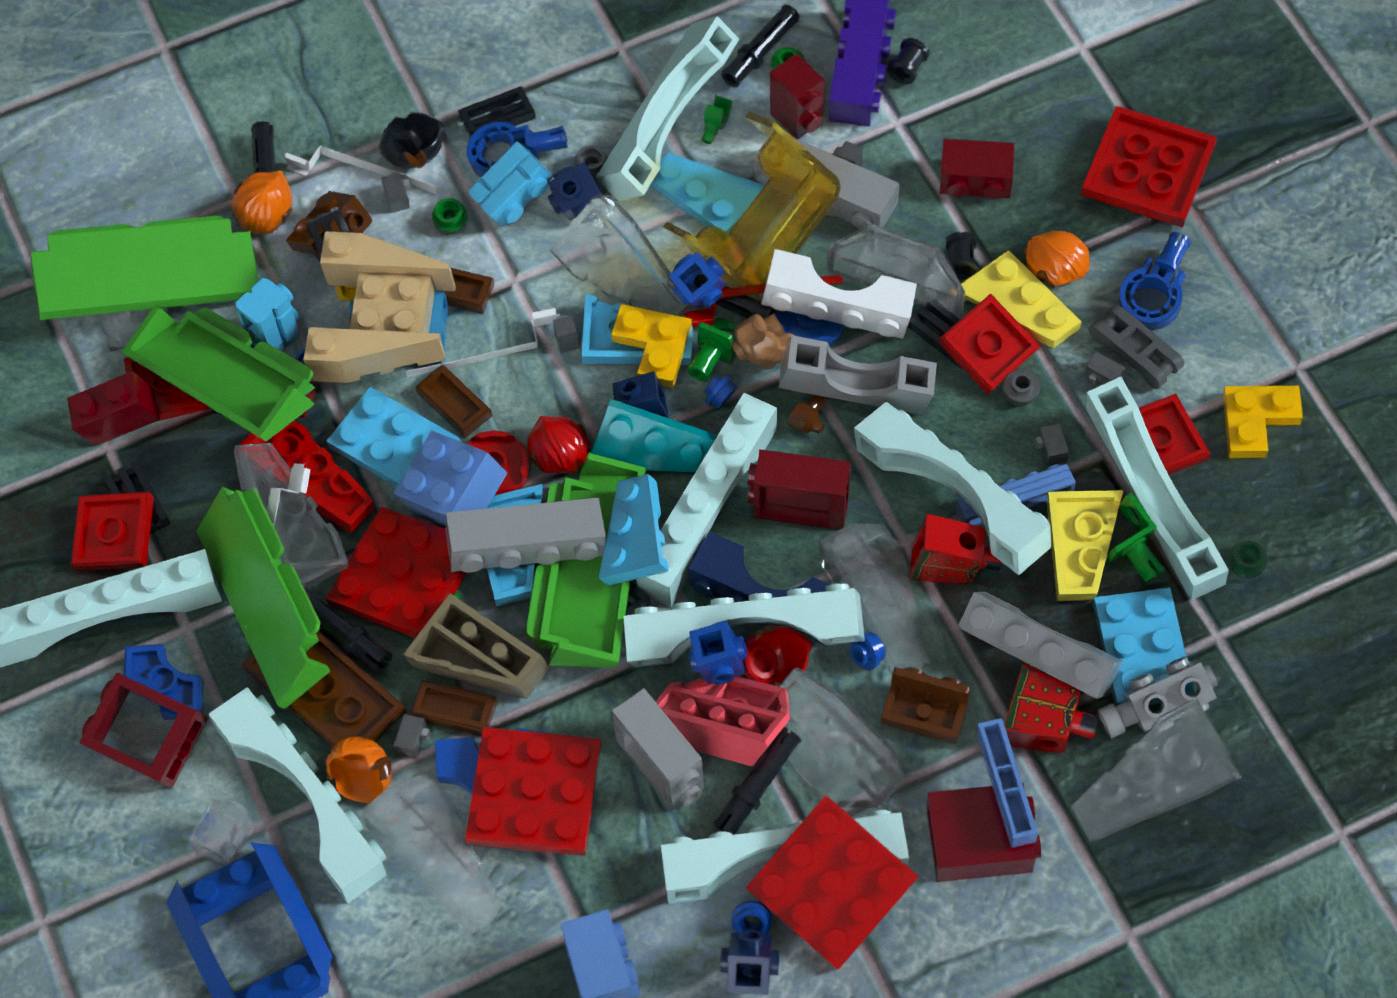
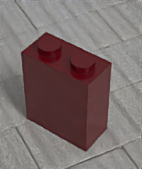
M992 786L927 793L926 812L936 882L1033 873L1036 858H1041L1039 834L1037 835L1036 842L1011 848ZM1027 796L1033 818L1035 820V807L1033 797Z

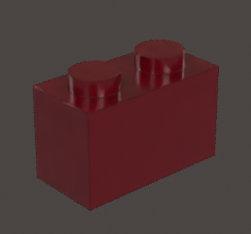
M796 53L770 71V114L798 140L806 133H812L817 130L824 121V78Z
M943 139L939 194H947L954 197L980 196L989 199L1010 198L1013 182L1015 143Z
M133 371L67 398L72 430L94 446L160 420L154 388Z

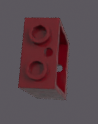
M760 449L757 463H750L747 485L750 486L748 503L754 504V518L844 530L849 501L851 462Z
M116 672L113 680L108 681L104 686L100 696L101 703L95 714L86 720L79 743L172 789L209 718L189 706ZM130 691L178 714L151 766L103 744Z

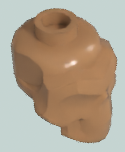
M774 313L766 318L759 314H753L735 325L734 335L736 340L733 341V349L741 361L748 358L753 365L769 370L773 369L777 363H781L783 352L793 334L785 333Z

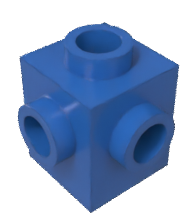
M697 252L682 258L675 265L674 268L676 270L668 275L676 285L672 290L684 305L690 303L698 308L702 305L709 307L722 297L723 293L721 290L727 285L721 277L725 271L715 258L710 256L706 259L705 256ZM706 276L708 281L698 288V278Z
M727 621L689 631L692 650L688 651L692 669L694 673L700 672L707 684H725L731 682L735 677L745 674L742 660L748 658L744 639L742 636L736 637Z

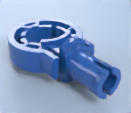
M493 122L482 126L473 133L468 141L466 153L473 171L481 178L490 169L488 161L483 158V154L488 148L486 144L488 140L491 144L504 142L510 144V147L518 141L535 157H538L540 153L568 148V140L564 126L533 133L528 125L515 127L506 122ZM492 161L491 164H490L491 167H492L496 162Z
M1179 232L1170 233L1169 239L1160 257L1156 258L1153 267V259L1146 258L1142 268L1131 272L1124 279L1120 288L1119 305L1150 330L1162 329L1171 324L1177 318L1181 309V285L1186 276L1181 270L1177 274V269L1192 242L1184 234L1181 240L1178 241ZM1142 288H1154L1161 291L1168 300L1163 306L1162 313L1164 315L1161 316L1159 309L1148 311L1139 307L1135 303V293ZM1128 290H1131L1129 299L1130 307L1128 306L1125 298Z

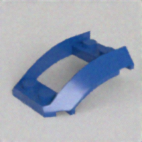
M251 842L255 851L184 888H181L178 881H176L166 904L212 998H319L328 993L331 979L329 968L331 960L334 958L274 845ZM274 888L308 955L234 994L201 926Z

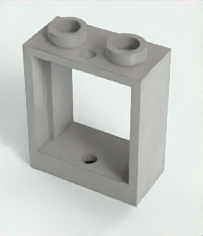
M645 688L612 710L616 742L670 809L674 811L681 805L686 807L694 803L701 796L704 789L702 758Z

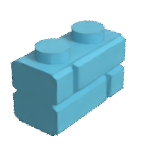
M516 141L467 192L491 218L505 227L508 223L516 222L522 216L524 207L533 198L540 197L546 192L549 187L547 183L553 178V175L527 148Z
M262 278L251 288V293L246 292L235 302L243 329L253 337V342L250 345L252 348L259 342H266L284 352V346L289 347L300 337L296 322L300 317L291 306L290 302L294 297L289 289L282 283L276 285L268 278Z

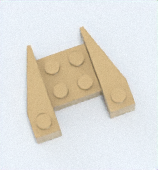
M325 231L320 265L327 285L356 287L349 329L309 327L303 360L305 365L313 371L311 381L350 383L361 380L360 376L376 372L384 375L394 372V368L414 363L422 366L445 360L446 354L440 333H429L435 290L455 291L456 288L450 264L363 233Z

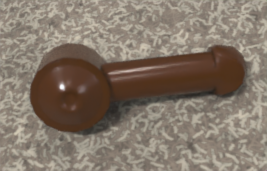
M813 395L806 403L803 401L799 402L791 409L787 424L802 434L809 432L820 434L824 430L825 425L819 420L818 411L828 401L829 397Z

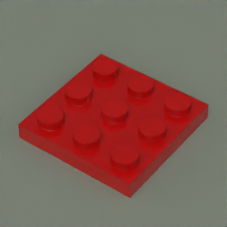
M1116 106L1082 186L1081 196L1183 228L1215 148L1217 137Z
M381 506L325 599L331 607L416 638L449 593L455 594L467 572H451L446 529Z
M483 727L465 835L466 844L586 856L601 751V739Z
M825 795L746 886V889L839 970L919 876L828 795Z

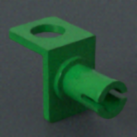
M720 317L715 319L712 326L702 322L699 323L697 327L698 353L687 368V372L691 377L698 381L706 382L718 360L730 365L732 364L737 355L733 349V337L724 331H730L734 334L735 323Z
M1130 493L1125 496L1119 508L1137 534L1113 548L1108 554L1106 562L1110 564L1121 556L1123 558L1127 557L1143 578L1144 583L1147 584L1152 581V578L1155 579L1160 576L1166 569L1146 545V542L1157 526L1135 496ZM1131 508L1135 510V512L1140 518V521L1135 517Z

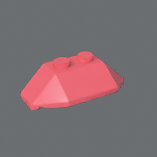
M738 676L725 684H707L704 678H698L686 684H683L682 681L673 682L666 687L655 701L695 751L748 766H753L790 719L789 697L785 688Z

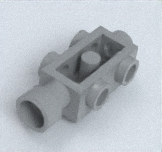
M1187 656L1166 664L1167 672L1155 678L1152 677L1151 673H1146L1132 679L1129 682L1131 689L1123 692L1127 699L1126 702L1117 706L1110 704L1098 710L1101 722L1109 737L1112 739L1125 733V728L1135 723L1143 731L1150 729L1152 733H1157L1174 724L1172 719L1186 713L1190 717L1206 711L1209 708L1208 702L1217 699L1213 688L1218 686V683L1208 664L1203 666L1200 661L1195 659L1189 662ZM1194 681L1197 684V691L1195 694L1188 696L1185 693V686L1188 682ZM1153 698H1159L1161 701V708L1156 712H1151L1148 708V704Z

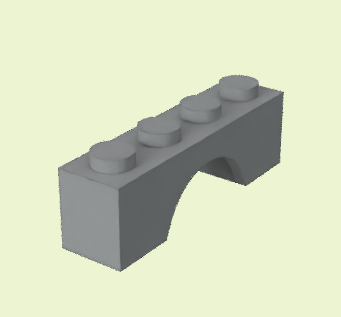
M791 335L782 355L778 388L877 407L888 402L897 410L901 409L905 412L923 415L934 397L937 363L904 356L885 363H859L844 359L834 353L828 342Z
M985 591L973 593L957 626L969 634L1096 699L1107 695L1123 662L1088 643L1075 640L1038 623L1021 612L1019 608Z

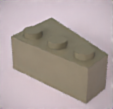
M449 593L403 654L414 669L526 700L550 669L542 655L451 593Z

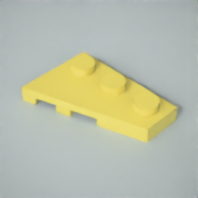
M1009 250L954 289L953 297L964 303L968 300L976 305L991 293L1033 339L1052 349L1080 330L1082 321Z
M1124 490L1048 492L1046 502L1048 521L1051 528V550L1057 601L1094 600V597L1097 596Z

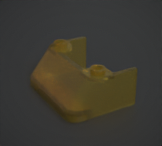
M750 111L746 114L745 118L768 137V140L759 152L758 162L760 168L770 179L731 232L728 234L717 226H707L701 229L696 236H693L691 233L669 222H666L663 226L665 230L693 253L697 252L705 256L706 259L713 256L724 269V275L741 287L766 283L774 250L777 249L796 254L840 194V182L834 173L776 122Z

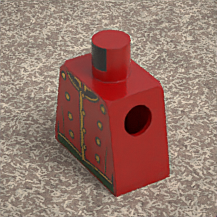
M927 514L911 545L909 580L970 584L980 568L1000 571L1002 562L991 554L990 546L984 545L985 529L982 526Z
M1022 664L1005 722V729L1012 748L1064 753L1070 733L1093 740L1099 717L1077 711L1081 690L1029 665Z

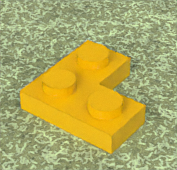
M621 304L611 334L612 342L644 349L637 376L655 371L662 386L674 388L692 329V319Z
M1299 386L1224 387L1223 404L1229 458H1266L1269 451L1266 425H1301L1303 415Z

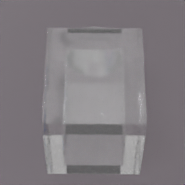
M213 798L189 838L196 853L223 866L236 861L255 829L248 815L249 811L235 801L228 800L225 804Z

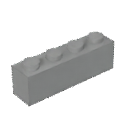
M772 129L753 159L754 181L784 193L798 203H807L816 207L828 216L846 220L863 231L869 230L879 235L898 204V182Z
M599 497L446 512V540L451 572L463 571L472 573L480 569L494 567L511 569L519 565L533 563L550 565L557 561L573 559L588 561L596 557H602L604 553L606 535Z

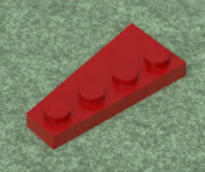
M295 420L266 442L251 433L234 449V458L279 488L288 490L291 468L294 466V463L304 464V468L311 469L306 494L302 492L289 494L349 533H352L375 509L374 500L346 470H341L333 462L332 455L324 447L320 448L310 437V432Z

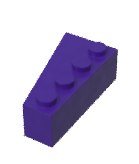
M891 0L845 1L843 28L840 31L838 58H836L829 98V121L870 126L872 113H879L881 92H876L877 85H884L887 65L881 63L882 57L889 58L892 37L886 35L888 29L894 30L896 9H890Z

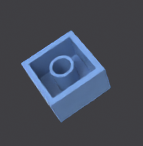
M431 430L393 494L414 514L446 527V512L486 509L506 477L507 472L488 452Z
M609 909L560 923L580 998H634L640 996L637 984L638 979L632 959L624 961V959L629 958L621 922H612Z

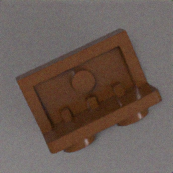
M329 191L317 200L314 209L306 218L300 220L295 225L294 231L285 241L293 251L313 254L320 262L321 258L307 230L305 221L317 218V215L330 212V209L338 207L350 233H363L372 223V218L355 195ZM335 220L330 221L329 224L333 232H340ZM319 226L317 230L324 242L325 232L322 226Z
M894 667L880 724L957 745L971 688L955 678L944 677L939 679L928 676L917 668L905 667L902 669Z

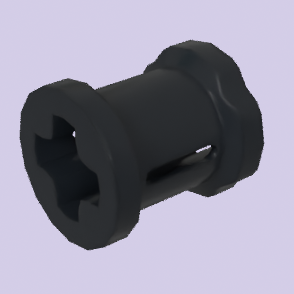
M915 38L903 39L896 59L891 60L887 66L889 75L899 83L912 84L917 77L916 71L922 62L927 61L930 55L929 49L923 42Z
M955 232L946 237L945 248L949 251L946 273L949 277L960 280L968 279L979 271L978 263L974 260V249L977 244V238L974 234Z

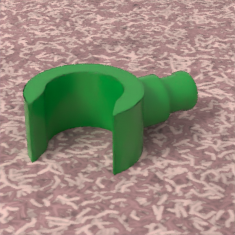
M715 95L714 105L707 104L704 115L705 127L703 130L705 132L701 138L702 142L712 144L713 137L717 135L718 129L725 127L730 116L732 100Z

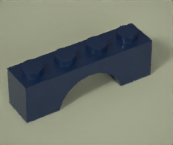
M710 531L688 568L689 584L696 592L705 597L733 598L734 602L749 601L748 596L757 593H771L772 598L787 596L788 590L808 588L811 593L825 592V587L831 585L812 577L804 584L792 589L775 590L767 588L756 582L747 572L744 565V547ZM796 630L797 632L807 637L810 641H812V643L819 642L823 644L814 637Z

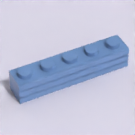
M1066 463L1060 466L1059 464L1052 465L1047 470L1039 473L1036 471L1031 472L1018 480H1007L999 487L1005 491L1013 492L1023 505L1031 508L1046 503L1048 492L1074 491L1076 481ZM960 497L956 504V512L960 521L973 525L983 524L974 509Z
M999 718L978 723L976 735L1011 848L1034 843L1037 840L1038 831L1003 720Z

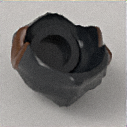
M411 112L406 118L395 117L391 123H388L387 128L383 131L378 148L381 155L395 166L404 169L422 168L440 151L446 127L438 119L425 113Z

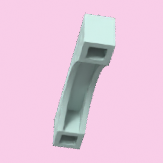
M718 16L690 25L597 174L596 179L618 201L643 196L660 170L662 148L674 122L696 92L725 64L738 43L739 38Z
M1118 377L1088 391L1086 410L1132 494L1157 526L1153 533L1190 600L1192 601L1226 585L1229 570L1211 537L1194 518L1170 479L1154 447L1140 410L1122 377Z
M743 393L660 530L664 534L665 539L662 555L668 562L669 571L636 579L637 586L647 596L672 607L689 579L688 568L709 533L721 508L734 487L749 469L750 463H755L758 460L759 450H765L777 430V407Z
M885 402L854 427L857 451L883 471H900L921 475L937 481L959 494L974 509L982 521L989 538L991 554L1016 574L1020 575L1051 548L1050 524L1041 513L1031 511L1021 503L1020 499L1013 492L1003 490L994 483L989 474L983 470L978 471L967 463L960 452L954 449L950 450L939 441L932 431L924 430L914 423L904 410H897L888 402Z
M206 550L196 551L0 609V667L37 657L45 649L61 639L105 621L144 613L189 612L222 602L215 572Z
M832 584L825 587V592L811 593L808 588L788 590L787 596L772 598L771 593H757L749 595V601L734 602L733 598L725 597L710 600L711 605L696 607L694 602H681L673 604V610L658 611L657 607L635 609V614L624 616L627 662L634 667L674 663L692 646L689 631L727 621L730 627L756 623L787 626L806 633L825 645L865 641L860 594L855 588L849 589V584Z
M247 687L208 715L216 731L237 758L255 761L278 771L291 780L307 796L315 809L319 823L320 864L326 876L344 900L349 903L387 876L382 863L387 857L374 839L367 843L360 834L364 827L353 811L348 810L344 813L337 802L341 800V797L328 780L323 784L315 775L319 769L309 754L305 751L300 755L293 747V744L297 741L289 728L284 723L277 726L271 716L275 712L265 697L260 695L256 698Z
M878 810L868 814L867 817L855 818L860 825L908 866L909 853L901 812L891 814L888 810ZM803 821L791 823L788 828L772 830L771 827L760 826L752 828L748 833L732 835L730 832H717L711 834L706 839L692 840L689 837H678L670 840L668 844H662L661 853L668 904L708 899L722 884L738 873L762 862L769 861Z

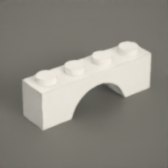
M775 249L761 304L779 311H790L807 315L816 320L823 319L843 324L849 328H860L879 333L885 337L903 339L910 321L917 284L881 275L874 284L865 289L856 291L841 290L827 284L817 275L810 257Z

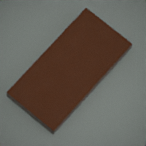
M318 630L316 635L319 641L306 651V655L312 660L327 665L330 672L291 703L287 709L331 748L339 740L346 737H362L377 741L407 712L405 706ZM252 654L242 663V666L248 674L271 693L255 656Z

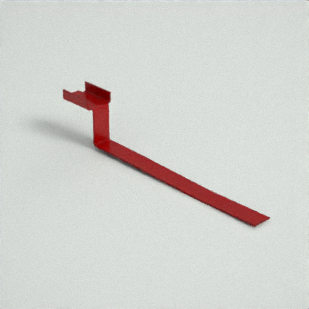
M841 275L820 277L827 284L844 283ZM766 283L722 289L723 295L721 298L763 293ZM716 302L711 305V309L686 311L683 314L685 318L692 319L693 327H698L700 322L709 326L713 325Z

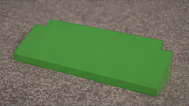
M221 216L152 221L140 227L119 224L56 230L51 235H47L48 250L31 252L32 282L40 320L152 309L155 305L164 308L239 300L246 292L251 293V288L259 282L250 231L232 233L230 218L224 219Z
M155 305L121 352L129 359L265 442L315 405L305 396L315 388L309 383L313 378V371L308 366L266 342H259L254 348H251L250 345L253 342V337L249 332L208 308H201L196 314L188 311L180 323H178L160 307Z
M588 453L579 470L578 479L565 477L563 483L551 484L548 489L546 503L599 497L607 538L618 481L645 475L646 467ZM603 556L588 561L573 559L557 561L550 565L540 564L535 570L525 634L530 640L536 641L535 648L551 649L549 666L616 668L619 663L630 581L609 586L599 579Z
M222 486L196 532L208 554L277 706L285 709L330 672L327 665L312 660L306 655V651L319 641L316 633L320 628V620L294 567L288 563H281L279 559L283 554L284 547L259 494L253 490H246L244 493L237 489L231 491Z

